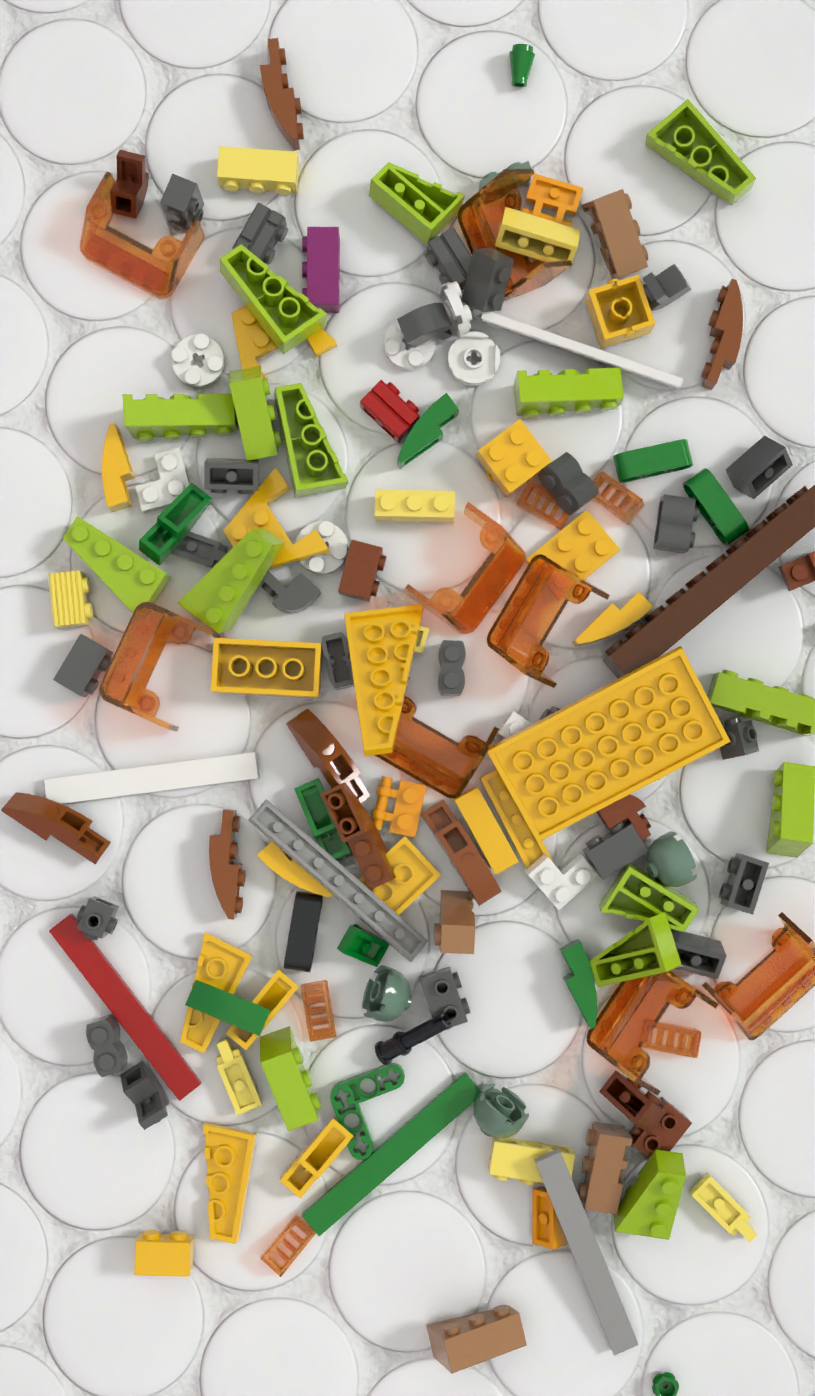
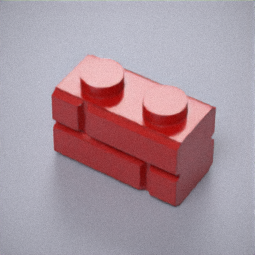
M380 380L362 398L360 408L399 443L419 420V409L412 401L407 400L405 402L398 396L400 391L391 382L386 384Z

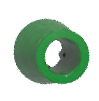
M515 44L512 47V51L509 52L512 86L526 87L535 54L533 53L532 46Z

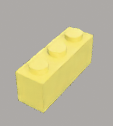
M219 146L217 167L219 186L228 191L249 189L254 193H263L265 191H275L280 195L297 193L300 163L298 152Z
M505 207L495 246L570 269L578 248L581 230Z
M375 489V522L454 523L455 491Z
M493 1137L488 1170L489 1174L493 1175V1178L502 1181L515 1178L520 1179L521 1183L527 1185H536V1182L543 1183L534 1159L559 1148L572 1178L575 1153L569 1147L509 1137L505 1139Z

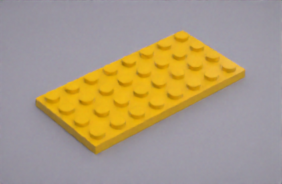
M679 646L490 746L486 750L536 841L539 842L731 741L684 650Z

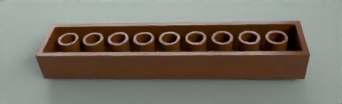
M815 485L809 489L804 486L786 500V503L784 502L766 517L768 522L763 520L745 534L748 537L747 540L745 537H742L725 551L728 554L727 557L722 554L706 567L708 571L706 574L702 571L685 584L688 588L686 591L681 588L665 601L668 604L667 607L664 608L661 605L645 618L648 623L643 625L640 622L625 634L628 638L625 642L620 639L605 651L608 656L602 661L617 679L660 657L815 527Z

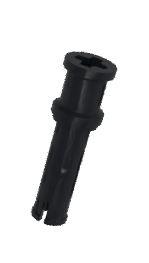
M442 1012L405 1033L396 1032L391 1039L385 1042H377L375 1044L377 1058L382 1064L388 1065L392 1062V1059L400 1055H408L412 1047L450 1029L452 1023L446 1024L451 1021L449 1016Z

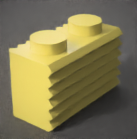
M80 570L49 573L53 627L61 629L89 626V619H93V607L87 600V593L91 592L89 577H86L85 573Z

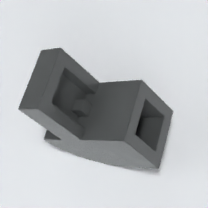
M675 264L657 276L651 272L642 278L645 282L643 285L644 292L652 311L669 305L692 290Z
M432 303L419 307L397 319L406 343L416 347L434 337L445 340L453 336L450 331L452 324L443 303Z
M267 571L262 579L264 584L261 587L271 597L275 594L278 595L272 602L273 606L285 613L304 611L322 594L302 573L287 587L269 571Z
M144 1061L120 1074L123 1092L135 1105L138 1122L144 1130L168 1116L166 1106L169 1104V1100L165 1090L156 1075Z

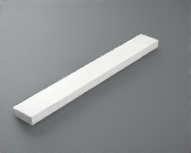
M483 312L481 320L484 323L614 368H621V370L675 389L681 387L684 379L493 312Z
M256 752L44 779L46 799L66 804L258 779L259 774Z

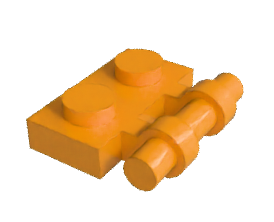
M534 173L525 202L535 204L533 210L523 207L522 212L572 227L573 222L563 218L565 214L576 215L583 188ZM542 207L557 211L556 217L541 213Z
M382 776L381 785L377 786L376 794H378L375 810L372 809L371 813L377 830H382L383 821H391L389 832L415 838L426 785L400 780L399 789L395 790L391 789L393 778ZM389 797L397 798L393 813L386 812Z

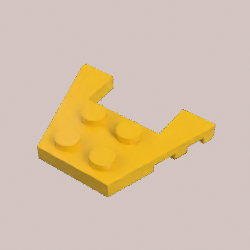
M245 305L231 313L242 369L259 366L256 360L278 349ZM322 328L306 339L316 357L337 347L336 341Z
M277 468L269 474L259 486L258 491H255L223 530L233 547L250 530L265 528L283 541L284 545L269 570L282 567L289 562L296 560L300 562L309 559L308 557L324 555L330 552L317 530H314L293 544L275 517L269 504L291 490Z

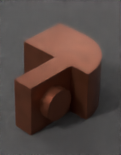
M119 150L116 155L117 179L110 190L111 213L136 219L142 209L148 187L149 173L145 171V156Z
M815 551L778 567L788 591L815 581Z
M629 794L596 812L607 829H611L626 819L627 822L633 825L642 841L651 836L648 830L651 827L649 821L644 814L639 815L637 813L646 805L633 795Z

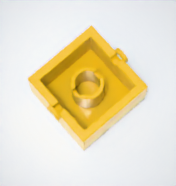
M639 275L619 281L615 278L608 281L607 285L588 290L585 303L600 349L648 335L653 330L655 321Z
M521 419L479 449L475 455L487 471L486 476L488 479L497 484L506 498L552 462Z

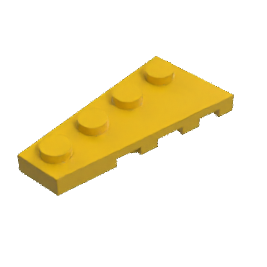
M204 932L193 985L198 980L234 995L253 955L208 932ZM188 1007L180 1042L204 1054L221 1020Z
M206 1122L203 1124V1134H205L206 1142L204 1153L205 1159H207L208 1175L206 1176V1185L209 1190L208 1217L210 1239L236 1244L240 1236L257 1133Z

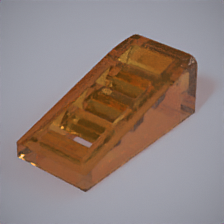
M600 471L593 480L598 489L604 482L608 483L601 494H598L593 499L629 525L643 508V499L603 471ZM614 488L616 491L609 500L605 499ZM623 495L625 498L618 506H615L614 504ZM630 502H632L633 504L625 513L623 510Z
M531 480L528 481L516 503L517 507L559 530L563 529L570 516L563 511L558 521L554 519L559 509L555 496ZM534 492L536 493V496L533 502L530 504L527 502L530 494ZM540 498H545L546 500L541 509L536 508ZM550 502H552L555 506L550 515H548L545 511Z
M322 980L302 984L301 992L310 1041L336 1037L328 981ZM325 1002L324 1006L310 1008L311 1004ZM327 1013L326 1017L312 1019L314 1015ZM329 1023L328 1028L316 1030L313 1028V1026Z
M644 1020L640 1047L697 1058L701 1031L692 1027ZM653 1028L658 1029L655 1043L651 1042ZM665 1030L668 1031L666 1045L662 1044ZM679 1033L678 1044L676 1047L674 1046L675 1034ZM687 1035H688L687 1046H686V1048H685L686 1038H687Z
M295 1215L260 1256V1259L281 1277L316 1232L300 1217ZM295 1225L306 1234L304 1239L292 1230ZM287 1234L299 1243L296 1248L285 1239ZM280 1243L292 1252L289 1256L278 1248ZM273 1251L284 1260L282 1265L271 1256Z

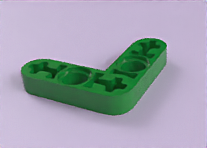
M397 1063L383 1065L338 1082L331 1090L330 1099L338 1122L351 1134H356L362 1129L364 1130V1132L360 1133L362 1143H368L365 1152H361L360 1149L355 1150L354 1147L357 1146L355 1135L347 1144L349 1152L355 1159L365 1160L370 1157L373 1151V1140L359 1103L401 1087L404 1083L405 1074L403 1068ZM393 1069L394 1073L399 1072L400 1075L397 1076V1082L393 1083L391 1079L383 1081L384 1087L380 1088L379 1079L376 1074L380 1073L382 1079L388 1076V1071ZM367 1078L375 1083V1089L370 1093L363 1092L360 1088L361 1081ZM339 1089L350 1093L347 1095L348 1106L354 1104L355 1107H349L340 1112L339 1109H344V1104L341 1098L336 1099L335 1097L338 1095ZM356 1114L360 1120L358 1126L354 1128L346 1126L344 1123L346 1115Z

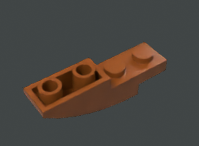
M278 38L268 39L270 64L260 65L267 104L278 129L294 150H300L299 140L304 139L302 123H297V115L302 114L300 97L295 98L294 89L289 88L287 73L282 74V65H286L285 48H280Z
M731 279L727 287H721L717 297V301L721 302L718 311L713 310L708 323L709 326H712L709 335L716 338H714L709 353L713 354L711 362L705 363L701 377L704 378L702 387L712 390L717 384L722 367L730 370L735 364L740 349L743 331V306L739 286L735 279Z
M305 709L286 723L312 766L320 769L331 788L345 782L360 803L370 797V794L358 777L361 772L327 727L309 709Z
M344 782L321 793L320 795L343 843L348 842L369 889L371 890L396 878L385 855V852L388 850L377 828Z
M16 792L1 810L47 841L50 835H52L94 864L98 862L111 843L89 828L93 822L89 818L65 805L40 796Z
M444 800L421 813L422 818L450 859V863L479 906L502 892L471 838Z
M224 809L221 835H210L209 861L212 881L221 907L228 919L234 920L237 917V913H242L243 897H239L240 886L244 887L246 871L242 870V864L232 863V859L237 857L238 843H234V833L239 832L240 816H236L237 810Z

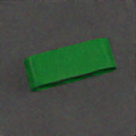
M687 439L630 450L613 456L619 483L676 472L693 466Z
M704 468L683 483L686 494L689 498L696 499L695 506H699V512L724 545L730 544L749 531L746 520L708 469Z

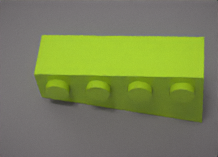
M689 99L684 101L647 133L645 145L730 205H733L752 189L756 177Z
M242 244L220 258L221 274L283 355L326 325V312L310 303L305 295L299 294L283 277L277 276L272 272L268 265Z
M590 368L584 370V374H579L578 370L565 369L557 375H552L549 370H539L537 374L527 376V370L517 371L513 385L516 415H523V418H535L539 416V413H549L550 416L565 414V411L575 410L576 413L590 412L591 408L599 407L603 411H609L620 406L624 399L621 368Z
M302 383L275 387L274 399L294 497L346 489L349 481L338 463L339 460L327 440V435L316 417V412Z
M231 393L197 394L196 399H191V396L184 394H173L170 399L157 397V394H146V398L133 400L132 394H122L124 426L133 438L140 442L152 441L153 437L175 440L180 438L179 435L202 438L206 436V433L228 436L232 434V431H238V420Z
M78 516L63 537L66 543L138 619L144 621L172 577Z
M265 528L250 530L178 604L218 634L232 630L283 547L284 542Z
M723 670L722 673L718 672L713 675L707 694L712 707L803 736L815 735V698L804 694L791 693L788 689L779 686L763 685V681L754 678H748V680L738 678L737 673L729 670Z

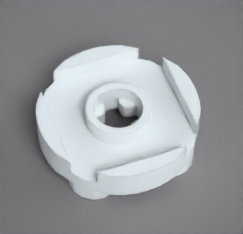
M457 281L440 285L438 287L440 298L444 296L446 298L444 308L451 321L453 331H457V336L468 333L471 329L470 321L473 320L468 305L463 306L460 297L462 293Z
M396 320L389 326L384 336V349L392 365L401 370L412 371L421 366L424 367L431 361L436 348L435 337L407 350L403 342L405 338L398 321Z
M468 332L461 335L450 346L448 367L456 381L469 386H479L493 379L499 368L500 351L498 346L489 339V336L481 332ZM471 353H477L476 355L478 358H481V362L471 365V362L467 361L466 358L471 357Z
M207 335L188 336L181 340L173 349L172 367L176 376L183 384L203 389L214 385L221 378L225 357L219 344ZM196 356H203L205 358L202 361L203 366L200 368L198 365L192 366Z
M329 521L311 523L300 532L296 542L317 530L324 542L329 544L330 552L325 555L317 554L308 557L309 559L300 561V563L310 572L321 575L331 574L341 568L346 560L348 552L346 536L339 527Z

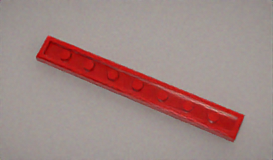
M68 915L50 929L49 932L179 1101L201 1085L202 1082L94 941L83 936V931L77 929L79 922L74 915Z

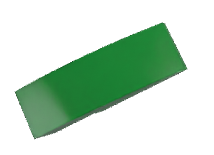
M447 393L435 401L421 415L411 429L397 458V465L400 469L443 440V432L440 428L458 416L459 409Z
M191 483L157 517V523L139 540V550L160 566L193 528L212 502V498Z
M317 778L294 788L318 845L337 861L352 856L347 841L342 842L320 795L325 792L320 779Z
M576 939L559 948L571 970L570 974L562 978L586 1023L592 1029L596 1027L597 993L594 975L581 941Z
M198 980L195 981L185 1004L188 1007L258 1036L261 1035L271 1011Z

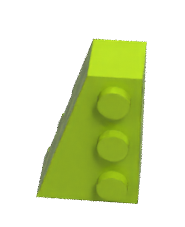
M390 162L371 179L369 197L426 245L461 211L465 195L459 192L454 194L441 188V184L436 182L431 184L419 178V175Z
M261 366L231 371L229 385L246 460L278 455L277 446H282L279 430L274 431L272 421L276 420L273 404H268L267 395L271 394L268 378L263 379Z
M783 762L777 770H774L772 776L774 793L771 801L766 853L797 858L813 844L815 766Z
M633 863L621 869L599 904L600 912L625 916L632 920L646 921L650 917L665 912L670 929L682 932L686 931L699 911L695 901L672 887L661 884L656 878L652 879L646 871Z
M665 912L650 917L639 927L630 931L625 937L589 961L597 987L665 973L682 965Z
M290 1026L260 1036V1063L288 1131L319 1121L318 1109H321L320 1099L317 1093L312 1092V1079L309 1071L305 1070L303 1066V1056L300 1048L296 1045Z
M655 1149L639 1171V1177L632 1186L629 1185L626 1189V1195L619 1203L617 1215L613 1214L615 1232L666 1240L670 1238L686 1178L683 1153Z

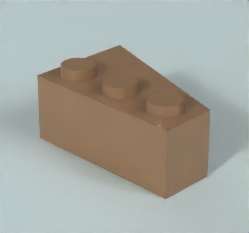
M623 189L581 205L584 212L589 211L594 225L590 228L593 235L598 233L602 246L600 251L612 279H619L648 267L646 262L648 260V253L645 246H641L638 237L640 235V228L637 221L633 220L630 212L632 203L629 195L625 194Z
M441 890L439 923H434L435 945H439L440 953L474 954L475 917L474 912H472L474 904L472 901L473 896L469 891Z
M593 1121L592 1129H587L586 1145L589 1146L588 1156H584L582 1161V1173H585L584 1183L579 1184L578 1195L584 1210L617 1215L623 1188V1182H621L623 1169H627L628 1160L625 1159L626 1146L631 1147L633 1140L625 1126Z
M499 1305L492 1310L426 1325L433 1357L451 1374L527 1346L520 1313L508 1305Z

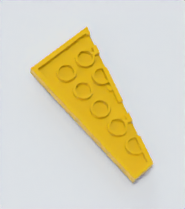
M423 604L344 613L364 756L387 754L393 751L422 619Z

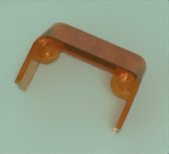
M504 169L466 201L458 211V222L471 254H473L474 249L493 248L514 259L504 301L545 286L572 266L571 260L557 262L534 260L530 263L528 256L495 246L505 207L520 210L522 199L518 187L535 174L533 169Z
M107 171L86 207L80 251L88 261L159 299L169 298L174 293L205 238L200 221L194 219L182 241L172 236H165L157 242L154 249L141 244L108 226L113 218L110 190L115 180L112 174Z
M469 502L465 506L464 515L482 527L479 535L480 543L491 553L462 593L459 595L450 588H441L434 593L431 599H428L409 584L405 587L406 595L417 603L423 604L425 609L458 633L464 635L471 634L477 629L521 569L526 559L524 550L500 524Z
M542 554L536 555L528 564L487 635V644L523 674L555 688L557 683L543 673L549 662V652L542 644L568 601L580 604L587 599L591 591L607 600L610 595Z
M143 602L139 604L134 610L100 684L99 691L101 697L113 705L166 729L177 732L179 726L156 717L160 707V700L156 693L146 689L147 683L167 640L179 645L185 644L191 639L195 630L213 638H220L221 635L210 628L154 603Z
M405 696L392 753L375 756L448 798L459 797L484 759L499 728L494 727L485 742L476 736L467 735L461 739L460 743H457L414 718L417 710L416 705L409 697Z
M783 912L778 916L785 927L776 930L772 936L771 945L774 950L736 985L732 981L720 982L714 989L707 982L702 985L712 1000L749 1040L760 1037L815 986V944Z
M671 971L624 981L619 984L597 1017L596 1027L589 1029L587 1043L633 1082L658 1096L661 1091L643 1077L650 1066V1057L641 1048L670 1004L676 1008L684 1009L692 1004L696 996L715 1009L718 1003Z

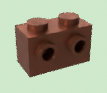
M351 540L338 589L340 595L370 602L371 596L376 597L380 581H376L378 570L383 571L387 557L382 555V547Z
M615 1070L599 1092L632 1123L650 1134L667 1113L659 1106L661 1100L649 1090L645 1094L640 1089L643 1084L631 1074L625 1077Z
M663 1097L660 1098L659 1106L667 1113L649 1134L636 1125L630 1131L633 1139L632 1145L648 1158L655 1149L671 1151L692 1124L683 1113Z

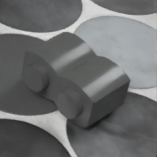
M568 452L551 462L538 474L542 486L555 496L558 506L570 516L599 494L593 480L583 473L577 460Z
M666 494L660 498L653 549L686 553L689 548H693L695 532H692V523L697 521L699 506H695L696 499Z
M339 632L323 636L322 651L329 662L328 676L330 682L336 690L353 687L349 647L345 635Z
M443 640L438 655L441 667L438 677V690L441 696H460L464 689L465 675L462 666L465 661L466 651L463 641Z
M110 1014L94 1019L87 1024L86 1037L90 1047L94 1050L93 1061L98 1074L101 1077L121 1072L126 1067L128 1058L126 1049L119 1040L120 1027L114 1015Z

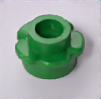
M658 1373L653 1378L654 1385L652 1390L656 1396L677 1395L679 1383L675 1380V1376L672 1373ZM664 1383L668 1384L666 1388L663 1387Z

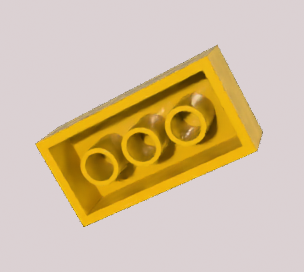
M214 638L211 692L320 699L322 644Z

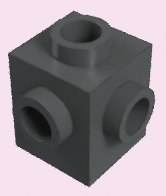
M739 717L724 721L725 726L723 728L731 742L720 747L723 760L759 751L756 740L757 733L751 720L741 722Z
M96 896L89 898L87 905H82L78 912L76 920L79 921L77 929L83 931V936L92 940L102 939L108 933L112 934L118 922L115 916L119 906Z

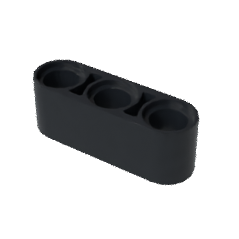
M296 892L284 959L285 969L310 973L322 908V895Z

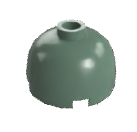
M671 831L661 835L650 845L647 852L648 863L645 866L652 879L656 878L657 881L668 887H680L697 878V874L692 875L691 870L696 868V864L684 840L677 841L673 837L677 833Z
M381 965L374 971L378 974L375 981L373 982L372 979H369L362 1008L367 1010V1013H363L365 1017L388 1022L395 1020L404 1011L409 1009L412 996L410 995L409 983L404 975L393 968Z
M486 1084L474 1102V1118L480 1130L489 1137L504 1139L517 1134L529 1117V1113L525 1114L524 1112L526 1105L509 1089L503 1087L501 1092L498 1089H494L496 1084Z

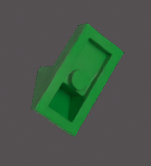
M354 924L349 926L337 949L343 954L378 967L390 944Z

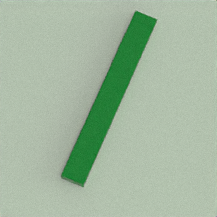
M464 1072L374 1150L370 1157L359 1163L302 1213V1217L316 1234L321 1236L475 1102L481 1090Z

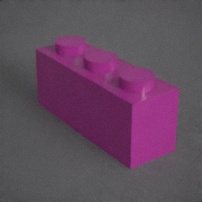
M307 227V236H302V251L307 253V262H302V278H307V288H302V294L318 309L321 308L326 313H339V227Z

